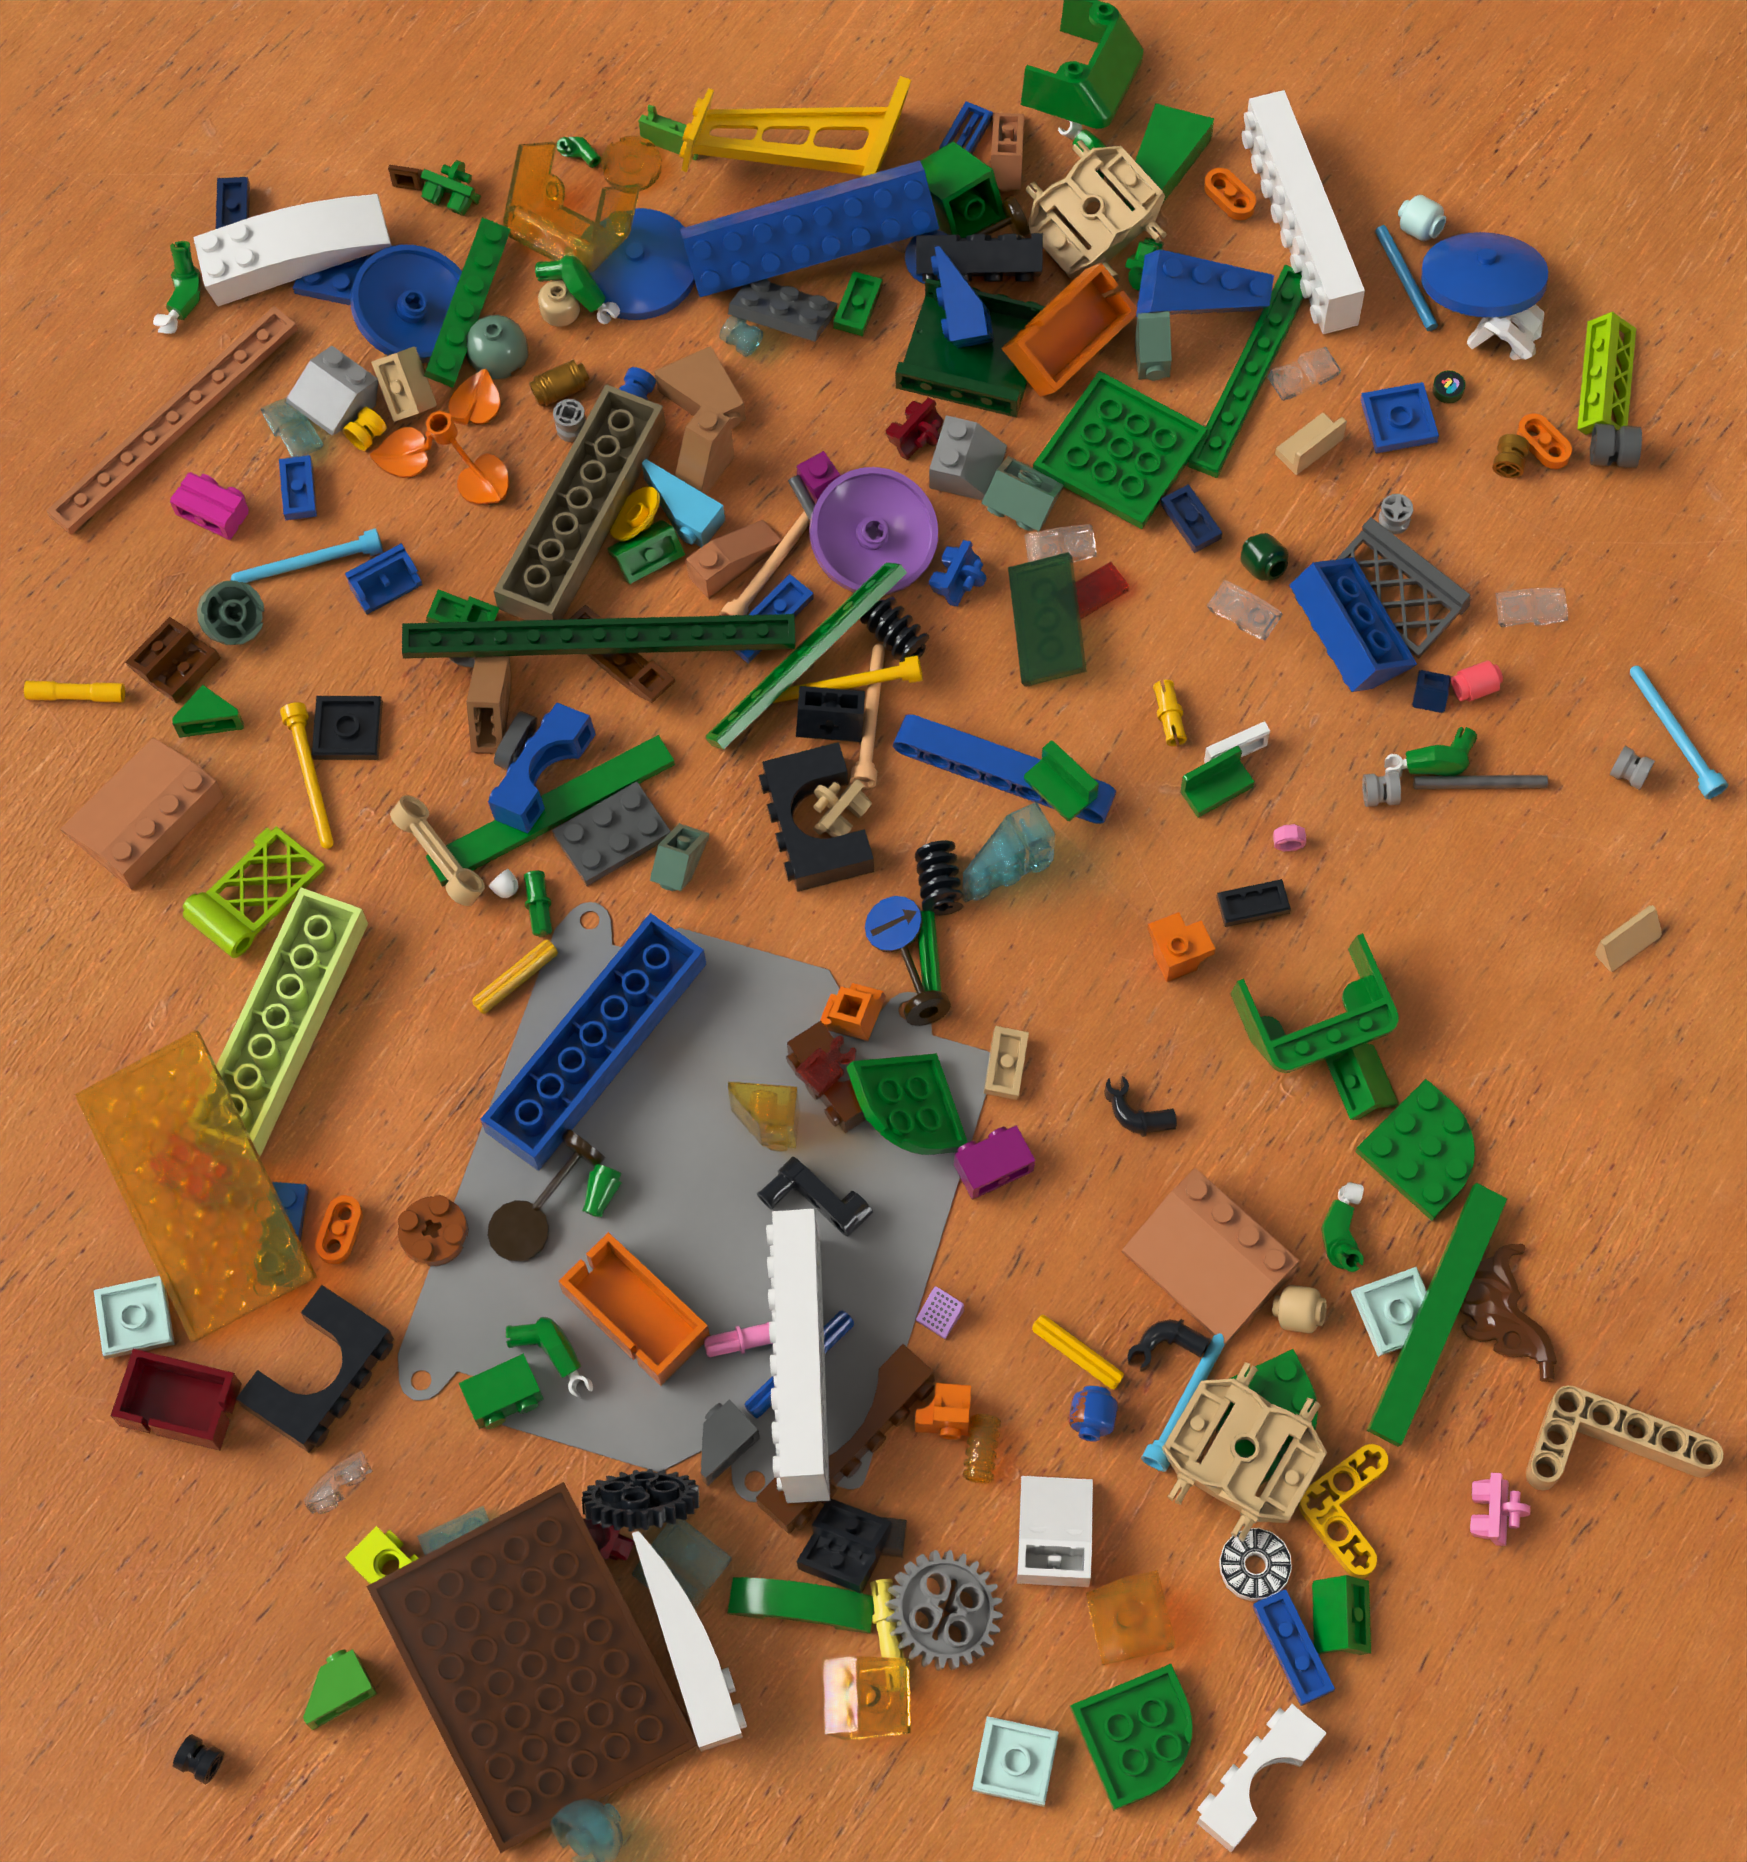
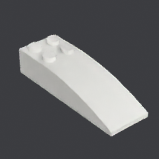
M378 194L335 198L282 208L193 237L204 286L218 307L392 246Z
M639 1531L632 1533L700 1751L702 1752L743 1738L740 1729L746 1728L747 1724L740 1703L733 1705L729 1695L736 1692L729 1667L721 1670L720 1663L701 1620L665 1562Z

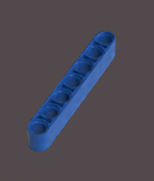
M905 715L892 745L900 754L1054 809L1024 780V774L1041 759L920 716ZM1094 779L1099 783L1098 797L1076 817L1101 824L1105 822L1115 798L1116 790L1111 785Z

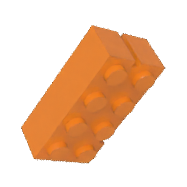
M1102 263L1085 269L1025 326V329L1020 330L1001 348L1040 397L1060 389L1136 316L1137 307L1123 290L1110 294L1105 298L1103 297L1102 293L1115 289L1119 284Z
M608 1232L586 1253L589 1265L593 1270L589 1273L586 1263L580 1259L558 1282L562 1293L631 1359L634 1360L636 1358L638 1365L662 1386L704 1344V1338L710 1336L708 1325Z

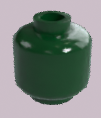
M1260 533L1249 537L1244 542L1240 561L1255 578L1261 581L1275 580L1283 575L1287 569L1288 552L1272 535Z

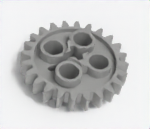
M934 1550L930 1553L929 1561L924 1554H921L916 1558L917 1566L910 1561L904 1565L907 1574L899 1572L895 1575L894 1578L901 1586L892 1585L888 1589L896 1597V1599H891L885 1603L886 1607L895 1610V1613L886 1618L887 1622H896L897 1628L890 1634L891 1636L902 1635L903 1640L898 1648L902 1649L909 1645L912 1648L909 1659L912 1660L919 1654L922 1655L923 1667H926L932 1660H935L936 1670H941L947 1661L950 1669L955 1670L959 1667V1659L967 1666L973 1663L972 1655L978 1659L985 1655L981 1646L989 1648L994 1644L988 1634L995 1635L1000 1632V1628L992 1623L1003 1617L1002 1613L994 1611V1606L1001 1603L1002 1599L992 1598L991 1592L998 1586L997 1584L986 1585L985 1580L990 1573L987 1571L979 1575L976 1572L979 1565L978 1561L970 1566L965 1565L966 1554L964 1553L956 1561L953 1559L952 1550L945 1552L942 1559L938 1551ZM928 1578H933L938 1582L940 1586L939 1595L933 1594L928 1590ZM951 1580H954L956 1582V1586L949 1597ZM961 1591L967 1592L972 1597V1608H967L961 1603ZM949 1597V1600L947 1601L945 1607V1611H947L950 1614L940 1621L943 1614V1609L938 1606L944 1603ZM916 1612H922L928 1618L929 1624L927 1629L917 1625L915 1621ZM939 1624L938 1639L934 1640L932 1635L934 1629ZM950 1625L956 1626L961 1631L962 1638L960 1643L950 1638L948 1633Z

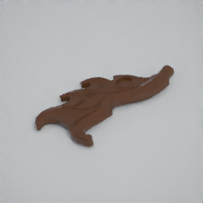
M1523 1244L1502 1246L1493 1257L1480 1262L1466 1298L1460 1308V1311L1471 1317L1476 1325L1472 1328L1467 1324H1463L1461 1328L1469 1338L1478 1342L1496 1340L1497 1343L1494 1345L1493 1351L1507 1357H1529L1536 1360V1364H1539L1540 1381H1554V1364L1557 1363L1552 1342L1545 1330L1517 1307V1302L1521 1295L1511 1272L1509 1259L1513 1255L1523 1254L1526 1247Z

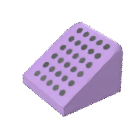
M935 1286L917 1316L916 1321L943 1339H946L963 1314L964 1304Z

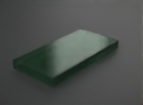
M1066 552L1008 567L1021 683L1027 687L1087 672L1072 555Z

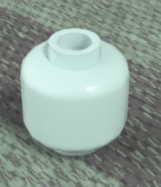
M1417 195L1410 201L1405 200L1398 211V216L1401 217L1400 228L1420 241H1427L1430 238L1434 239L1439 236L1446 223L1443 207L1423 195Z

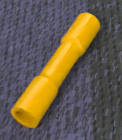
M25 681L24 697L26 700L55 701L67 699L123 703L125 700L124 683L96 682L93 684L57 683L55 681Z

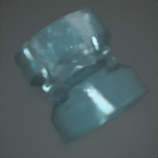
M730 316L724 323L719 337L728 345H735L736 351L747 357L760 345L763 331L754 325L749 326L744 319Z

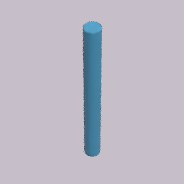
M1385 225L1379 226L1375 233L1426 330L1433 331L1438 327L1437 321Z

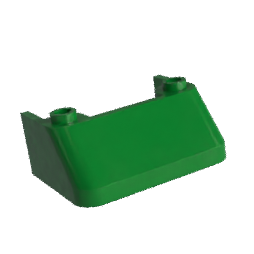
M1064 0L1060 31L1099 44L1088 65L1076 61L1066 62L1059 67L1056 74L1027 65L1024 72L1021 105L1091 128L1102 129L1111 124L1142 63L1144 50L1115 6L1098 0Z
M1363 933L1357 935L1348 948L1361 979L1349 983L1344 989L1342 1003L1346 1012L1285 1035L1282 1025L1278 1020L1270 1016L1260 1017L1245 980L1241 979L1236 982L1230 995L1248 1037L1255 1048L1276 1071L1281 1073L1293 1072L1390 1034L1397 1026L1399 1020L1397 1009Z

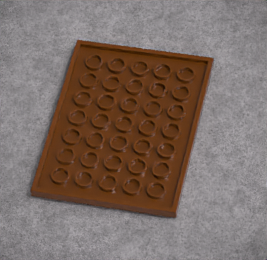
M564 1482L366 1586L500 1853L698 1745Z

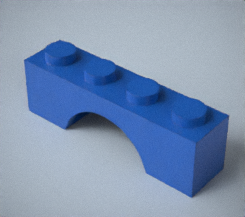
M556 703L550 713L544 715L539 729L533 737L526 741L523 752L516 762L510 764L505 778L490 794L488 804L496 821L527 834L545 809L539 790L536 788L538 777L548 766L557 761L579 759L596 735L590 715L560 703Z

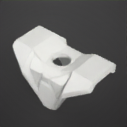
M1535 304L1523 312L1509 316L1482 317L1475 331L1468 337L1467 344L1471 349H1474L1495 334L1510 344L1512 348L1510 358L1512 360H1526L1536 354L1533 341L1541 337L1544 311Z

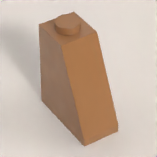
M711 346L654 371L658 391L694 416L704 403L729 417L731 429L746 420L744 402Z
M703 403L685 427L675 476L702 493L707 494L733 460L734 448L730 418Z
M510 656L476 657L466 701L471 752L496 753L499 744L506 734L512 679Z

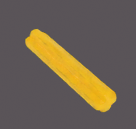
M548 939L541 942L472 999L473 1005L480 1013L486 1014L558 954L556 947Z
M1046 1315L1039 1316L1034 1322L1032 1330L1035 1334L1107 1387L1114 1390L1121 1383L1124 1377L1122 1371Z

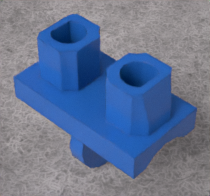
M963 540L960 547L947 546L942 555V562L948 568L947 572H933L929 580V585L933 592L945 596L948 604L958 607L965 591L970 592L973 586L981 587L987 580L986 575L981 571L984 564L981 562L980 557L972 550L973 544L971 541Z

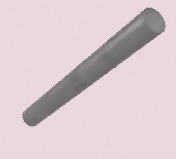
M1414 776L1413 786L1414 789L1547 788L1548 776Z

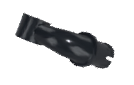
M1122 1076L1120 1083L1121 1091L1111 1087L1110 1078H1108L1104 1095L1112 1103L1115 1118L1124 1128L1133 1133L1141 1134L1142 1137H1145L1149 1132L1176 1129L1177 1121L1174 1108L1144 1112L1143 1109L1135 1111L1128 1105L1126 1100L1129 1090L1128 1080Z
M1171 1319L1158 1321L1147 1328L1137 1345L1129 1349L1127 1355L1128 1365L1133 1356L1144 1354L1145 1361L1140 1367V1371L1146 1370L1151 1363V1352L1163 1341H1167L1170 1345L1174 1342L1201 1358L1210 1339L1184 1325V1320L1182 1319L1180 1321Z

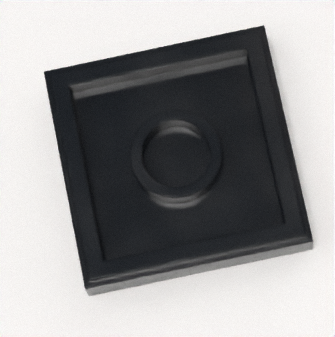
M316 696L312 743L313 760H379L382 697Z

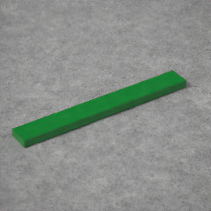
M1284 265L1272 290L1270 306L1263 308L1206 425V428H1208L1207 434L1188 462L1189 468L1218 478L1304 300L1300 288L1301 272L1294 273L1292 267Z
M886 562L706 735L705 738L711 746L724 750L907 574L902 565Z
M657 735L543 794L541 798L545 809L528 834L494 820L447 844L446 847L462 868L473 871L571 820L635 782L640 784L675 765L674 759L660 736ZM426 855V859L441 886H445L448 883L447 878L431 857Z
M1478 1183L1472 1186L1366 1431L1397 1447L1401 1446L1506 1204L1507 1198Z

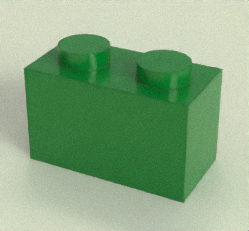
M524 1353L459 1383L479 1429L483 1427L487 1429L495 1428L506 1421L505 1417L519 1412V1414L528 1413L538 1407V1402L544 1400Z

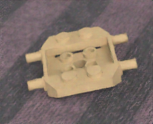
M1080 140L1077 142L1079 147L1074 144L1072 150L1081 159L1073 166L1066 178L1052 184L1044 192L1036 182L1030 184L1037 193L1029 185L1027 186L1026 192L1034 199L1028 222L1030 234L1043 233V249L1070 279L1077 278L1085 269L1102 263L1112 277L1117 280L1119 274L1112 269L1108 262L1143 231H1147L1157 243L1162 241L1159 235L1163 239L1166 237V232L1156 223V218L1165 195L1122 146L1092 148L1090 150ZM1098 169L1135 210L1131 211L1096 172ZM1095 201L1101 203L1100 210L1092 215L1086 213L1088 204ZM1055 207L1091 246L1089 250L1052 211Z
M1247 1362L1244 1363L1236 1379L1201 1381L1162 1447V1451L1177 1473L1178 1479L1167 1497L1173 1501L1179 1490H1181L1175 1500L1176 1504L1181 1505L1188 1490L1194 1485L1238 1510L1241 1517L1231 1535L1236 1538L1242 1526H1244L1238 1538L1241 1541H1245L1251 1527L1256 1522H1289L1327 1454L1311 1422L1321 1405L1315 1401L1308 1413L1313 1399L1307 1398L1299 1415H1295L1286 1409L1271 1404L1258 1393L1249 1389L1248 1386L1258 1369L1252 1366L1245 1377L1251 1365ZM1231 1402L1234 1403L1235 1405L1233 1406L1231 1412L1229 1413L1227 1419L1225 1420L1211 1447L1206 1453L1204 1459L1202 1460L1201 1464L1198 1463L1197 1461L1199 1460L1201 1454L1203 1453L1205 1447L1207 1446L1221 1419L1226 1413L1228 1407L1230 1406ZM1289 1435L1294 1437L1260 1498L1255 1496ZM1245 1439L1251 1441L1255 1446V1453L1248 1458L1240 1457L1235 1451V1444L1238 1441Z

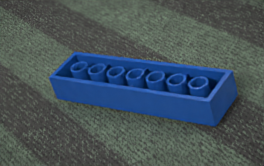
M919 160L681 228L680 231L700 298L939 229L925 170Z
M650 913L480 1120L485 1133L539 1171L563 1142L562 1136L567 1129L573 1130L706 966L704 949Z

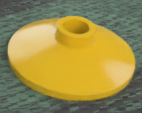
M646 486L629 495L610 529L611 535L618 541H626L635 537L641 531H646L652 525L654 515L659 507V492L651 486Z

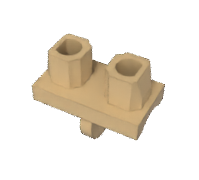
M856 779L852 785L850 784L839 798L836 794L841 787L836 782H833L829 788L818 785L814 790V794L819 800L813 807L819 813L826 806L830 809L815 825L813 830L819 835L827 832L832 837L847 834L853 825L840 815L843 810L847 808L859 819L872 805L867 796L860 791L864 784Z

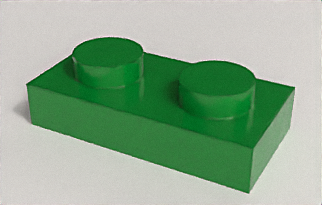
M853 271L834 318L833 328L863 337L883 287V279Z

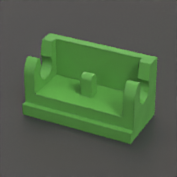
M649 104L648 116L641 115L638 120L641 141L679 154L684 142L682 138L687 125L658 115L656 107ZM694 154L693 160H697L699 155Z

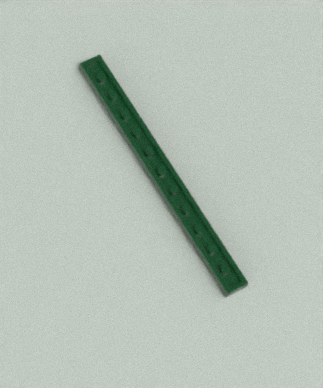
M794 614L402 623L403 659L795 649Z

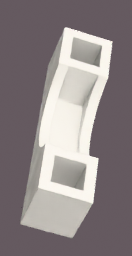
M1293 1704L1290 1705L1286 1712L1281 1708L1275 1712L1266 1724L1271 1730L1262 1740L1258 1736L1253 1739L1243 1752L1248 1757L1240 1768L1233 1764L1220 1780L1225 1787L1216 1797L1210 1793L1197 1809L1202 1814L1197 1824L1230 1852L1236 1848L1257 1821L1249 1798L1250 1784L1253 1777L1264 1767L1276 1763H1288L1301 1767L1327 1734Z

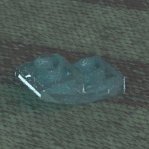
M287 397L260 409L274 436H281L291 457L308 455L320 450L324 445L307 417L286 402Z

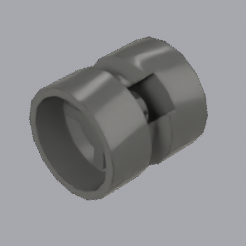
M1595 424L1591 437L1590 464L1610 466L1612 462H1616L1618 467L1637 468L1642 447L1641 427L1622 426L1619 430H1616L1614 425Z

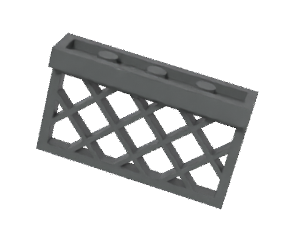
M1370 517L1362 526V531L1337 559H1345L1350 556L1355 558L1354 552L1362 543L1374 551V560L1357 561L1360 568L1375 567L1376 581L1369 583L1372 588H1377V597L1380 602L1381 587H1400L1401 601L1381 602L1384 609L1401 607L1402 622L1393 624L1396 629H1403V634L1399 632L1409 651L1420 658L1459 614L1462 615L1470 606L1471 595ZM1378 554L1384 559L1378 560ZM1393 565L1398 569L1399 579L1380 581L1379 566ZM1402 573L1409 579H1403ZM1418 585L1423 589L1424 599L1404 600L1403 586ZM1427 593L1431 595L1433 598L1428 599ZM1442 604L1450 610L1444 619L1429 620L1428 605ZM1424 606L1425 621L1406 622L1405 607ZM1437 626L1432 632H1430V627ZM1426 627L1427 638L1419 646L1408 639V628Z

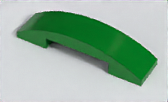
M733 1577L727 1614L759 1619L771 1617L834 1626L835 1629L871 1634L874 1603L873 1596L835 1587L778 1579Z

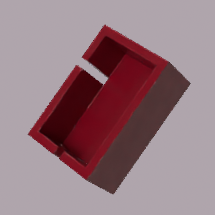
M133 1349L110 1416L120 1427L149 1434L152 1429L157 1436L220 1451L230 1422L225 1412L233 1413L242 1383L233 1372Z

